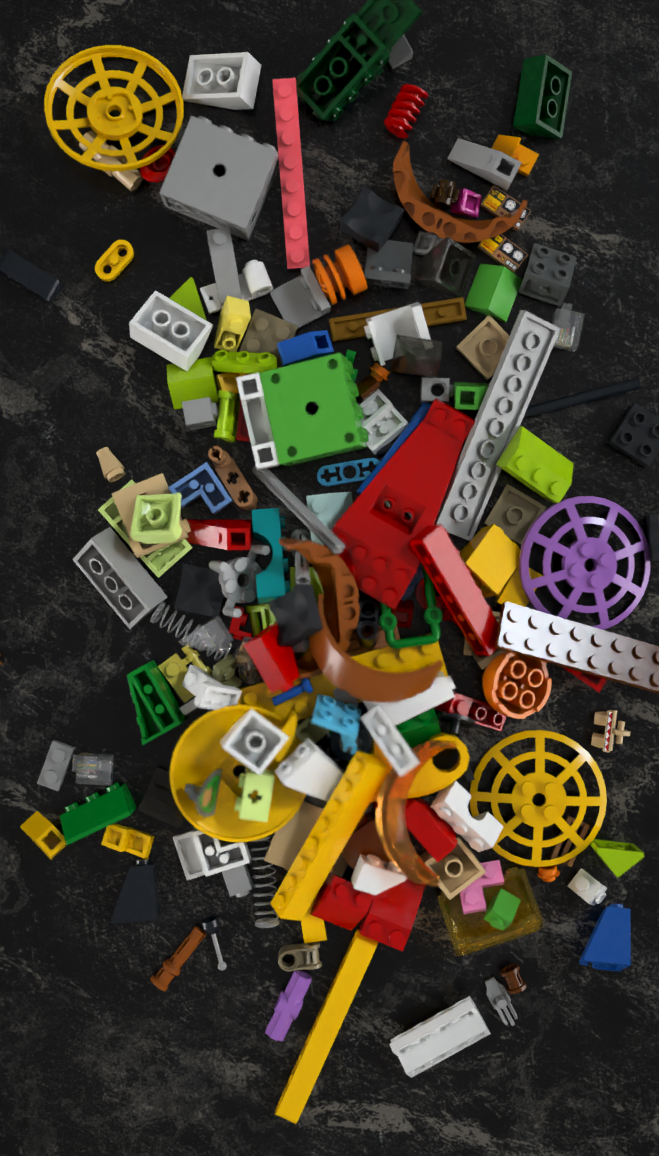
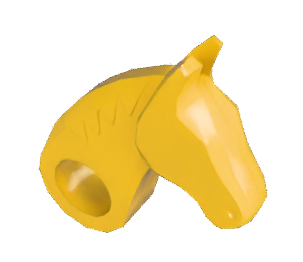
M443 732L433 735L415 754L420 764L400 777L372 737L371 754L378 756L389 770L370 803L383 797H421L448 787L467 770L470 757L466 745L452 734ZM442 744H451L458 750L456 764L445 770L435 767L432 763L433 751Z

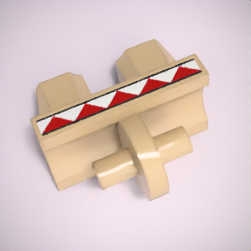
M610 709L607 712H595L594 724L606 727L605 734L593 733L591 745L603 748V752L613 750L614 735H616L617 744L623 743V736H630L631 731L624 730L625 721H618V727L615 729L617 710Z

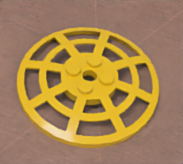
M121 45L92 47L68 58L52 75L44 97V112L47 126L60 148L78 162L105 171L134 170L159 159L176 141L184 117L181 90L171 72L151 55L138 49ZM121 57L137 61L138 64L133 74L119 70L105 71L101 58ZM92 60L95 74L83 79L75 88L63 81L65 76L74 68ZM147 66L164 79L171 90L170 93L159 97L153 87L142 79ZM108 79H122L129 81L126 88L110 87ZM99 81L101 90L97 91L91 98L82 93L88 86ZM137 86L146 91L152 100L141 104L134 95ZM57 88L70 96L66 107L67 120L53 121L52 104ZM76 101L87 106V118L74 119ZM175 101L177 109L175 129L173 133L160 130L163 122L162 106ZM155 109L156 121L154 128L143 124V113ZM112 110L121 112L118 117L109 115ZM91 127L98 135L90 143L82 136L78 128ZM70 129L75 138L88 149L82 156L75 153L63 142L57 130ZM136 132L148 135L142 143L131 147L128 138ZM155 138L167 141L158 152L137 161L135 153L145 149ZM106 139L119 140L122 150H108L101 147ZM96 153L110 157L125 156L128 164H104L92 161L91 159Z
M525 730L514 733L493 745L475 768L473 774L475 780L471 781L469 793L472 796L470 799L472 817L479 815L477 801L491 802L494 818L503 826L492 849L512 862L532 867H547L564 863L585 850L601 828L607 803L606 787L602 773L591 755L577 742L564 735L546 730ZM535 738V751L520 754L510 761L500 752L505 746L515 741ZM545 738L563 742L575 749L579 755L569 763L556 754L545 752ZM493 757L502 768L494 779L491 793L477 792L481 774ZM535 759V772H530L523 776L514 767L523 761ZM545 759L557 762L565 769L555 778L553 775L545 772ZM585 761L591 766L596 776L600 796L587 797L584 782L577 771ZM508 773L516 781L512 793H498L501 782ZM571 776L574 777L578 785L580 796H566L563 784ZM537 793H542L545 796V802L540 806L533 804L532 801L533 796ZM498 803H511L516 815L507 823L504 822L500 814ZM566 806H579L577 817L573 824L569 826L562 818ZM600 806L595 826L589 836L583 841L575 831L583 821L586 807ZM524 822L534 827L533 840L521 837L514 833L513 830ZM555 823L563 832L553 839L542 840L543 827ZM508 835L520 844L533 847L532 860L514 856L502 849L497 843ZM567 838L577 846L572 852L559 858L541 860L542 847L557 845Z

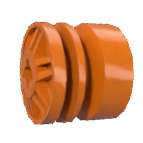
M349 244L334 250L335 262H332L327 254L323 255L324 267L318 258L312 260L315 278L331 305L337 303L335 292L343 301L346 299L344 288L347 287L353 295L368 288L358 259Z

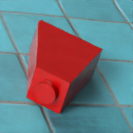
M277 622L267 626L244 644L245 649L271 693L281 690L283 693L294 686L293 682L300 677L292 646H279Z

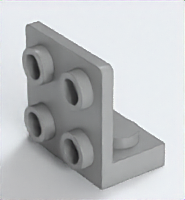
M310 266L301 269V275L270 291V295L282 318L298 325V329L324 316L331 310V306Z

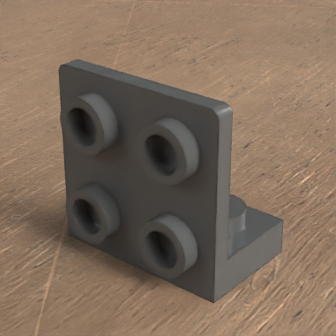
M387 240L378 253L368 247L364 274L366 283L369 285L408 289L411 278L413 243Z
M534 243L518 293L561 307L570 287L577 258L568 253Z

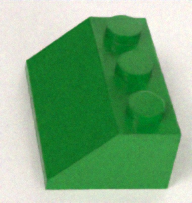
M118 782L106 787L107 792L101 795L95 792L85 797L86 802L80 805L74 802L64 807L65 812L60 815L67 845L120 821L134 812L137 806L126 783L120 786Z

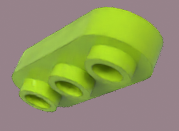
M220 350L211 357L213 370L217 372L255 374L278 368L276 356L269 352L249 353L247 351L228 352Z

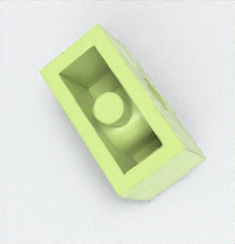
M245 767L244 774H240L238 788H242L241 797H236L235 811H239V819L268 822L274 783L273 770L264 769L261 775H258L249 767ZM256 790L258 795L256 794V797L252 798L250 793L252 794V791Z

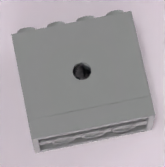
M191 116L159 194L165 207L218 229L229 227L231 234L249 241L279 168L278 151L270 144L263 143L261 145L254 142V139L246 134H241L240 136L232 133L233 131L224 125H220V127L215 126L205 117L199 116L196 118Z

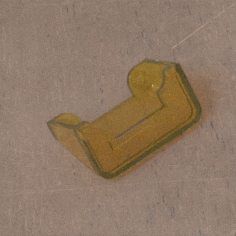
M518 867L506 870V875L503 876L504 885L482 888L486 911L492 897L501 888L521 900L512 923L504 930L494 928L483 919L486 911L463 914L459 893L451 900L448 899L443 891L440 896H437L456 956H464L537 932L543 928V919L524 868L518 869Z

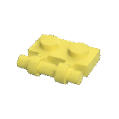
M189 644L182 648L186 654L184 659H181L175 653L158 666L184 703L195 696L182 686L188 671L187 664L192 662L193 665L198 666L212 676V670L209 666L206 667L198 657L200 654L197 650L194 651Z

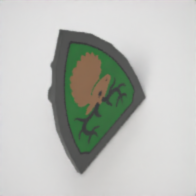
M221 768L211 773L202 787L189 783L185 786L184 791L189 793L188 796L191 800H195L196 809L203 817L215 814L222 774Z

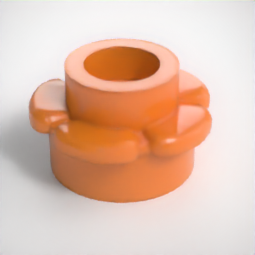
M376 362L372 367H369L372 370L370 375L379 382L383 379L388 380L387 377L390 372Z
M557 865L539 867L537 876L545 882H552L560 875Z

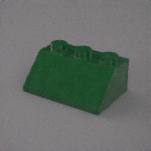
M547 54L525 58L521 71L513 126L528 135L562 139L572 71Z

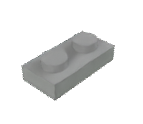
M53 740L37 784L59 791L75 747Z

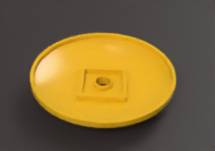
M228 705L199 717L180 737L171 760L170 784L179 810L202 833L223 841L249 842L275 833L294 817L306 796V793L285 786L275 773L280 764L303 744L294 734L291 745L280 763L273 758L265 768L274 772L268 822L239 819V811H235L236 797H241L242 788H238L240 776H236L233 773V769L238 765L248 766L225 750L220 741L234 723L251 708L276 728L284 720L278 714L254 705ZM221 768L222 774L215 814L203 817L196 809L195 800H191L188 796L189 793L184 791L185 786L189 783L202 787L209 775ZM253 790L252 794L250 793L252 798L256 797V794L258 795L256 790Z

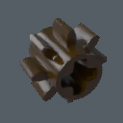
M439 180L438 185L433 184L430 198L435 199L434 204L436 206L450 208L452 203H457L460 190L455 189L456 184L450 180Z

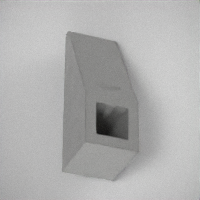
M459 138L447 158L451 162L506 191L522 163L501 151Z

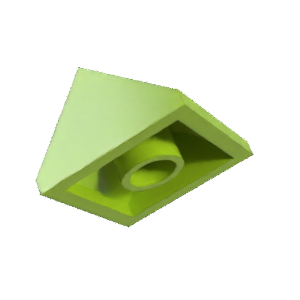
M211 357L197 359L188 371L175 364L167 365V381L174 410L183 409L182 402L210 397L213 403L219 402Z
M594 839L589 844L617 878L644 857V852L633 843Z

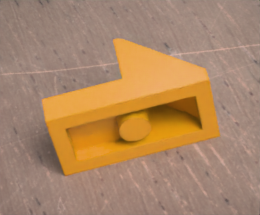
M498 135L491 149L501 151L522 162L517 172L528 177L539 154L519 144L522 139L520 137Z

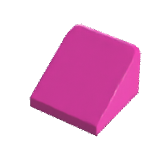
M465 188L459 189L458 200L456 204L452 203L451 213L477 218L482 195Z

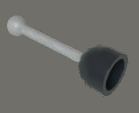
M212 915L202 919L200 922L203 931L212 936L219 961L218 969L223 971L227 965L222 959L216 937V932L220 928V922L217 915Z

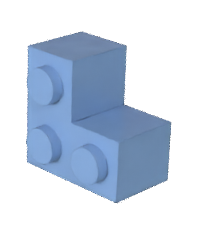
M207 462L168 487L172 494L181 493L182 508L187 507L202 497L212 513L217 514L234 503Z

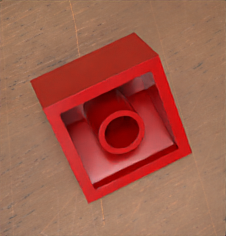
M329 872L319 890L310 915L351 931L367 914L374 895L354 889L351 880Z

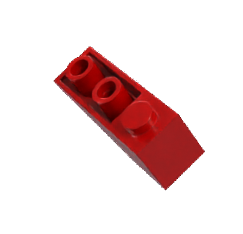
M187 520L191 532L188 533L189 537L186 538L189 543L224 550H251L253 543L252 520Z
M453 691L454 698L434 707V709L441 712L469 717L476 724L502 731L507 717L495 711L489 703Z

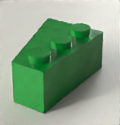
M154 660L127 674L132 700L135 703L138 716L136 719L141 730L142 746L188 719L180 710V704Z

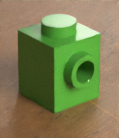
M501 888L492 897L483 919L494 928L504 930L512 923L521 900Z

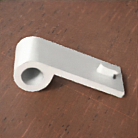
M258 260L247 262L242 274L238 275L242 299L249 301L270 293L273 290V286L263 262H258ZM216 283L200 288L209 314L220 311L223 305L220 306Z

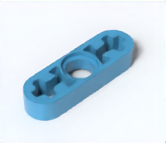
M367 458L326 465L318 470L317 479L325 487L364 481L371 473L370 471L363 472L364 477H359L360 469L357 464H362V468H367L370 462L377 466L380 461L376 458ZM346 466H352L356 469L354 478L348 479L343 475V469ZM340 467L339 475L342 481H337V476L331 477L330 482L321 479L324 470H328L332 474L336 473L335 468Z

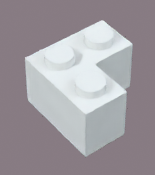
M197 828L193 829L192 835L205 877L250 863L251 855L247 842H223L202 833Z

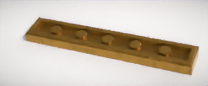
M463 297L421 304L427 327L467 320ZM397 308L330 318L332 342L366 337L364 326L367 325V318Z

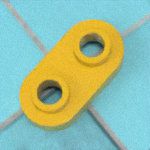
M117 240L99 258L95 264V272L101 280H114L132 261L134 250L131 244L126 240ZM121 250L127 251L124 257L119 256ZM106 267H111L110 273H104Z

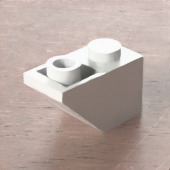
M360 854L351 876V882L354 889L377 895L404 882L407 876L402 866L396 862L390 861L387 863L381 861L377 856H364Z

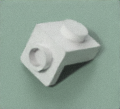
M582 868L568 885L570 889L593 906L596 903L600 904L606 896L605 891L607 887Z

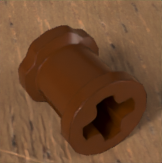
M515 963L503 967L499 972L504 977L508 986V993L511 995L522 992L527 988L525 981L522 980L518 971L520 967Z

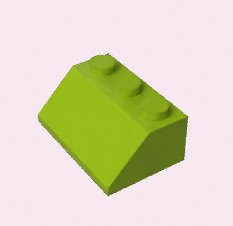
M520 426L496 465L545 500L559 503L571 486L574 463L523 426Z

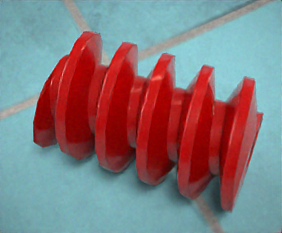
M402 85L400 93L396 96V101L392 104V109L388 112V117L384 120L385 127L399 138H408V134L404 130H412V126L408 122H416V118L412 114H420V110L417 107L424 106V102L421 99H427L428 93L415 85Z

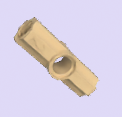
M93 131L83 135L90 143L97 136ZM105 142L101 147L108 150H118ZM79 143V147L85 152L88 148ZM96 153L93 157L99 163L128 164L125 156L110 157ZM137 169L127 171L103 170L109 176H114L130 191L136 189L143 179L140 171Z

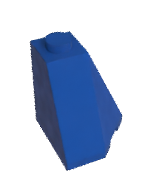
M609 904V907H606L601 912L579 959V964L588 966L589 962L592 963V968L617 972L631 965L630 909L623 908L622 904Z

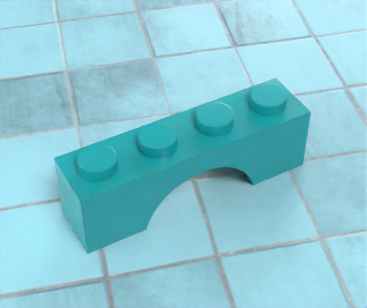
M279 508L252 510L254 538L267 544L273 552L270 565L263 572L256 575L259 604L269 603L273 599L290 592V582L285 580L284 573L289 572L288 558L283 559V551L287 549L279 544V538L286 539V537H282L281 529H286L285 515H280Z

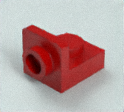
M236 605L235 608L240 609L242 615L239 618L232 617L229 633L233 634L232 638L246 641V638L252 637V633L240 630V626L245 627L248 613H244L245 607Z

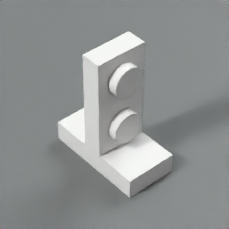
M195 665L189 666L182 683L184 688L196 696L194 704L201 708L218 710L228 705H236L242 693L237 687L222 685Z

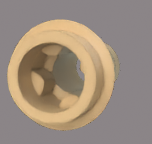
M104 447L96 452L105 479H108L109 482H115L125 475L124 466L108 447Z

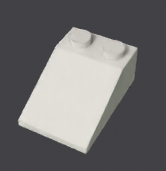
M248 52L190 55L182 98L187 102L233 110L254 109L261 64Z

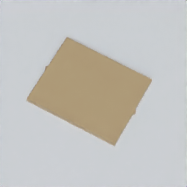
M303 801L294 817L275 832L264 861L289 870L324 808ZM341 854L330 872L342 877L348 863Z

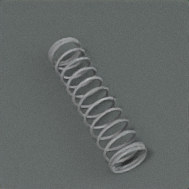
M163 601L156 608L155 612L153 613L150 619V622H152L153 624L156 623L162 617L160 622V628H163L170 621L167 632L171 633L178 626L175 633L176 638L180 637L186 630L183 638V643L187 642L195 633L191 642V647L196 646L197 643L202 639L199 646V652H202L210 643V646L206 653L207 657H209L219 646L214 657V662L218 661L225 652V657L228 655L232 647V643H230L217 658L218 653L223 645L224 638H222L219 641V643L215 646V648L209 653L212 644L216 638V633L201 649L209 629H206L204 633L200 636V638L194 643V640L201 627V624H199L191 633V635L186 639L187 633L193 623V619H191L189 623L186 625V627L180 632V634L177 635L185 618V614L170 630V627L178 610H175L171 617L162 626L163 620L170 608V605H168L165 608L166 602L164 603ZM237 648L232 654L237 659L235 669L240 663L238 655L240 648Z
M274 833L267 838L258 839L250 842H271V840L268 839L272 838L274 836ZM269 846L264 848H252L251 851L268 850ZM252 857V858H251V860H262V859H264V857ZM274 864L252 867V869L268 868L274 870V872L271 874L254 875L252 876V878L258 879L269 877L275 879L274 882H271L269 884L253 885L254 888L266 886L275 888V890L270 893H255L253 895L254 897H262L267 895L275 896L273 893L277 891V887L272 884H274L277 881V879L271 875L275 874L277 870L273 867H270ZM256 902L254 905L264 906L271 902ZM275 910L257 911L254 913L255 915H277L276 918L270 917L256 920V927L271 928L279 925V916L275 913Z

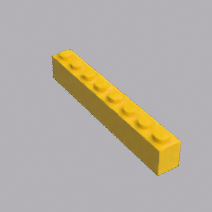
M359 751L355 753L270 903L280 918L302 921L389 770L378 756Z

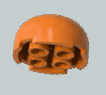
M509 651L495 657L485 668L482 679L483 693L489 705L498 713L515 719H525L535 711L539 712L549 698L552 678H549L546 667L547 663Z

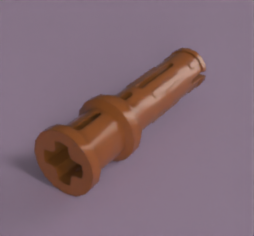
M195 926L173 956L163 961L162 968L156 975H152L150 978L151 982L160 990L167 991L168 984L175 976L180 974V968L207 934L200 927Z

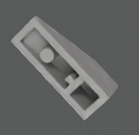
M230 228L207 230L208 245L220 306L224 304L227 296L242 299Z

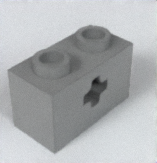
M210 397L182 402L185 423L190 430L217 426L216 420L218 419L219 409L216 402L213 403Z

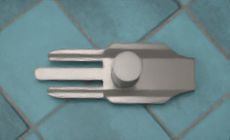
M493 976L484 981L486 984V995L493 1008L497 1010L505 1025L508 1024L501 1009L504 1010L510 1024L514 1026L515 1023L506 1008L508 1005L514 1018L518 1019L511 1004V999L503 984L498 982Z

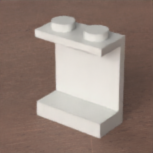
M418 302L366 319L367 325L364 326L367 339H372L374 347L370 348L373 360H378L381 366L385 365L384 361L423 349L424 352L433 349L423 310Z

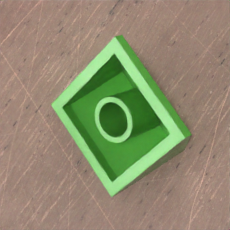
M480 264L466 299L465 307L487 316L490 315L492 318L506 323L522 279L505 266Z

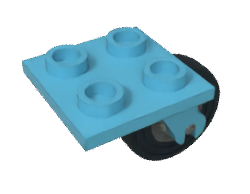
M318 693L311 723L333 730L330 738L332 751L339 758L351 761L357 751L368 754L372 747V735L365 725L360 723L362 709L357 708L353 704H346L335 700L331 696H324Z

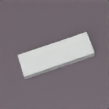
M379 704L360 718L400 777L420 764L415 754Z

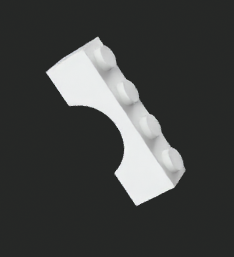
M259 373L237 377V385L257 471L279 466Z

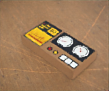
M493 186L480 206L495 217H500L518 209L521 204L496 186ZM525 209L517 224L512 227L514 230H519L531 210Z
M502 234L481 241L478 245L480 250L513 273L516 272L528 255Z

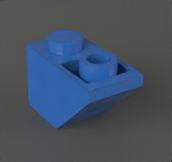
M327 330L308 332L276 344L283 366L325 357L334 352Z

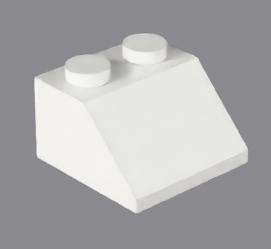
M251 708L234 723L220 742L225 750L258 775H261L289 737Z

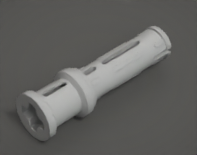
M297 529L290 536V539L299 540V535H301L302 540H311L310 533L305 529ZM291 549V553L295 557L296 584L309 585V561L298 551Z

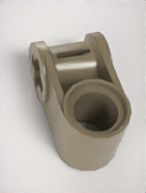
M320 942L283 946L278 952L280 968L290 972L304 969L313 970L322 967L318 951ZM286 954H291L295 957L291 962H285L282 958Z

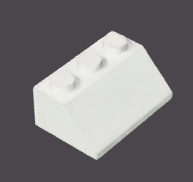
M155 290L129 322L130 338L188 371L200 356L213 328V324Z

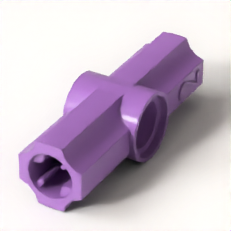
M301 970L294 971L285 991L281 992L274 1008L275 1012L265 1031L270 1038L276 1041H283L293 1019L297 1018L303 1004V998L312 981V977Z

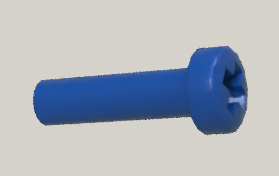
M303 678L301 679V684L272 697L274 705L277 706L305 691L308 694L313 692L309 679Z

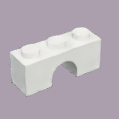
M454 781L448 787L438 792L430 807L457 834L461 835L473 849L480 852L493 848L503 826L489 812L472 818L468 811V802L472 796L457 781Z

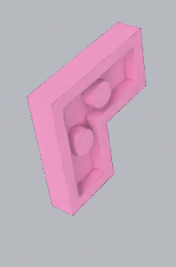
M500 860L480 863L486 873L459 893L463 914L486 911L482 888L504 885Z

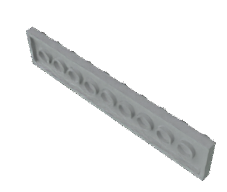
M520 310L474 420L475 423L459 456L434 525L442 524L448 533L470 541L473 538L501 472V468L496 463L520 427L560 328L527 311Z

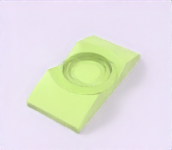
M131 480L122 489L134 485L136 483L133 480ZM111 497L98 511L131 547L128 532L115 501ZM183 539L140 558L159 578L193 547L186 539Z

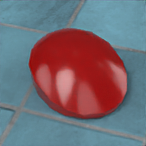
M164 145L152 148L145 154L142 160L158 152ZM170 148L159 159L149 165L140 167L141 176L149 182L164 181L176 152Z

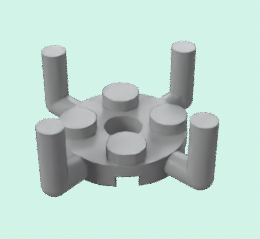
M252 545L247 557H237L228 562L211 561L209 563L210 569L219 573V584H221L223 595L227 598L223 608L224 615L239 618L242 612L240 609L234 608L236 602L250 603L257 597L256 575L264 570L255 562L258 554L268 555L270 553L268 546ZM240 574L245 576V583L242 586H239L237 583V578Z

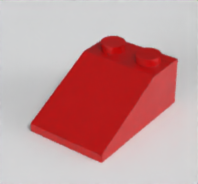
M405 873L407 878L404 882L374 895L369 910L359 926L361 935L402 952L412 930L427 881Z

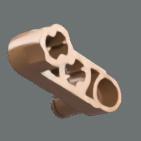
M218 446L213 447L215 451L211 448L208 452L209 458L212 460L216 472L234 502L242 510L249 512L255 510L258 498L234 459ZM232 475H234L235 477H237V478H236V481H237L236 484H233L232 482H230V481H231V478H230V477H231ZM248 496V502L244 503V497Z

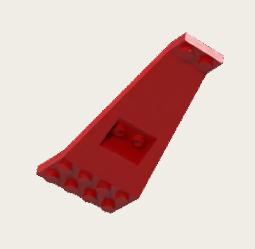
M437 398L432 403L424 420L337 521L331 531L345 545L342 553L336 555L340 557L353 575L357 589L394 610L421 562L409 541L426 526L435 524L465 439L475 423V419ZM385 501H390L392 503V507H387L385 505ZM405 512H410L412 518H407Z

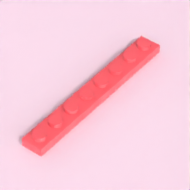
M296 78L272 79L287 269H300L310 266Z

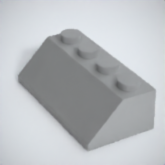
M111 527L91 538L72 559L129 629L134 627L167 598L161 587L157 585Z

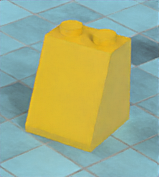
M492 524L482 528L459 554L465 566L470 570L474 582L481 589L482 596L487 598L498 595L519 565L521 550L515 542L511 541L504 534L500 527Z

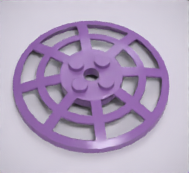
M577 496L564 499L543 511L527 531L519 556L521 585L534 610L551 614L541 604L533 590L534 588L547 585L553 597L564 605L557 617L567 619L572 610L583 613L598 612L600 624L591 627L602 630L618 624L636 608L646 590L651 570L648 542L636 519L617 503L594 496ZM580 503H596L610 508L606 520L598 517L580 518L575 505ZM564 508L566 509L571 521L561 526L552 535L551 539L538 533L551 516ZM618 512L625 516L634 526L641 541L631 545L626 535L614 525ZM583 524L603 526L599 537H587ZM574 528L577 540L568 547L558 543L559 539L566 532ZM611 531L619 537L625 548L614 552L610 545L607 544ZM534 541L546 547L543 557L544 576L530 580L529 556ZM643 550L645 569L641 586L638 587L631 582L635 568L634 554ZM554 551L563 556L561 562L562 570L551 573V558ZM627 557V576L623 578L616 574L617 560ZM589 558L594 562V567L591 571H587L584 567L585 561ZM565 579L573 588L568 599L559 592L554 582ZM611 582L621 587L615 596L605 601L604 588ZM626 591L634 594L636 597L631 605L618 617L609 621L607 608L617 603L625 595ZM582 592H594L595 606H582L576 603Z

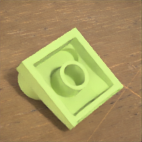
M181 493L137 495L130 537L134 541L145 544L172 543L178 540L182 534V528L179 524Z

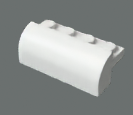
M469 996L406 1032L397 1035L391 1039L392 1043L389 1045L393 1053L399 1057L406 1074L412 1078L491 1033L475 1003Z

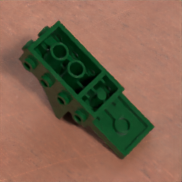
M368 0L357 14L353 13L343 22L342 28L330 37L325 48L313 57L308 68L297 76V97L304 104L308 103L313 109L312 113L319 120H336L343 113L342 108L347 102L351 103L358 96V90L384 71L381 67L390 59L389 54L393 51L391 48L419 18L423 11L412 0Z

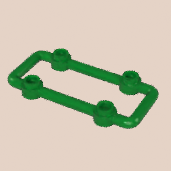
M422 563L428 607L424 613V619L430 625L431 635L395 640L394 629L397 625V619L391 613L390 607L380 602L382 615L379 618L378 624L385 633L387 645L393 649L434 644L440 638L439 623L442 621L443 613L436 605L434 584Z

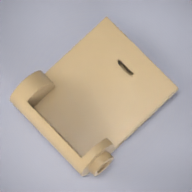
M163 473L111 493L128 532L131 548L137 558L189 537L188 533L191 532L187 519L182 520L180 515L179 524L182 528V534L175 542L145 544L134 541L130 537L137 495L171 494Z

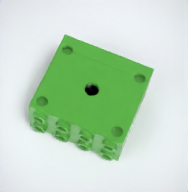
M341 353L259 373L279 464L292 466L367 448L366 442L369 441L368 432L361 424L364 414L361 405L359 406L356 401V397H359L356 383H353L351 375L354 374L351 360L349 361ZM316 406L319 407L318 412L313 414L314 408Z

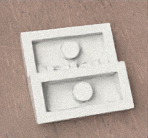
M379 389L360 404L364 414L361 424L363 428L367 429L369 437L366 446L376 455L379 449L400 435L409 423Z

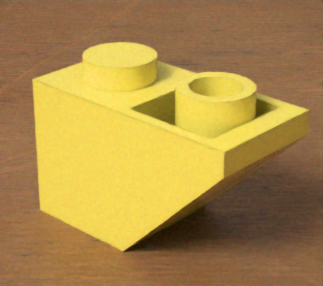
M231 296L226 297L219 315L214 348L230 352L237 351L251 319L249 301Z

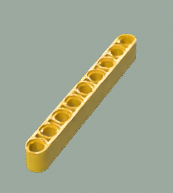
M357 929L275 1110V1115L295 1124L300 1118L378 945V941L361 935L359 929Z

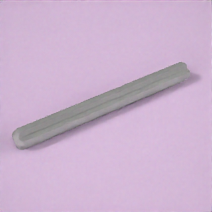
M255 464L252 472L334 554L342 553L345 545L268 468L257 471Z

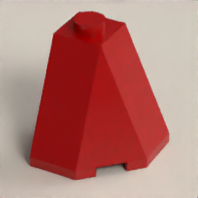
M418 797L397 799L390 809L420 845L439 863L456 847L458 840L455 837L457 833L430 807L432 803Z

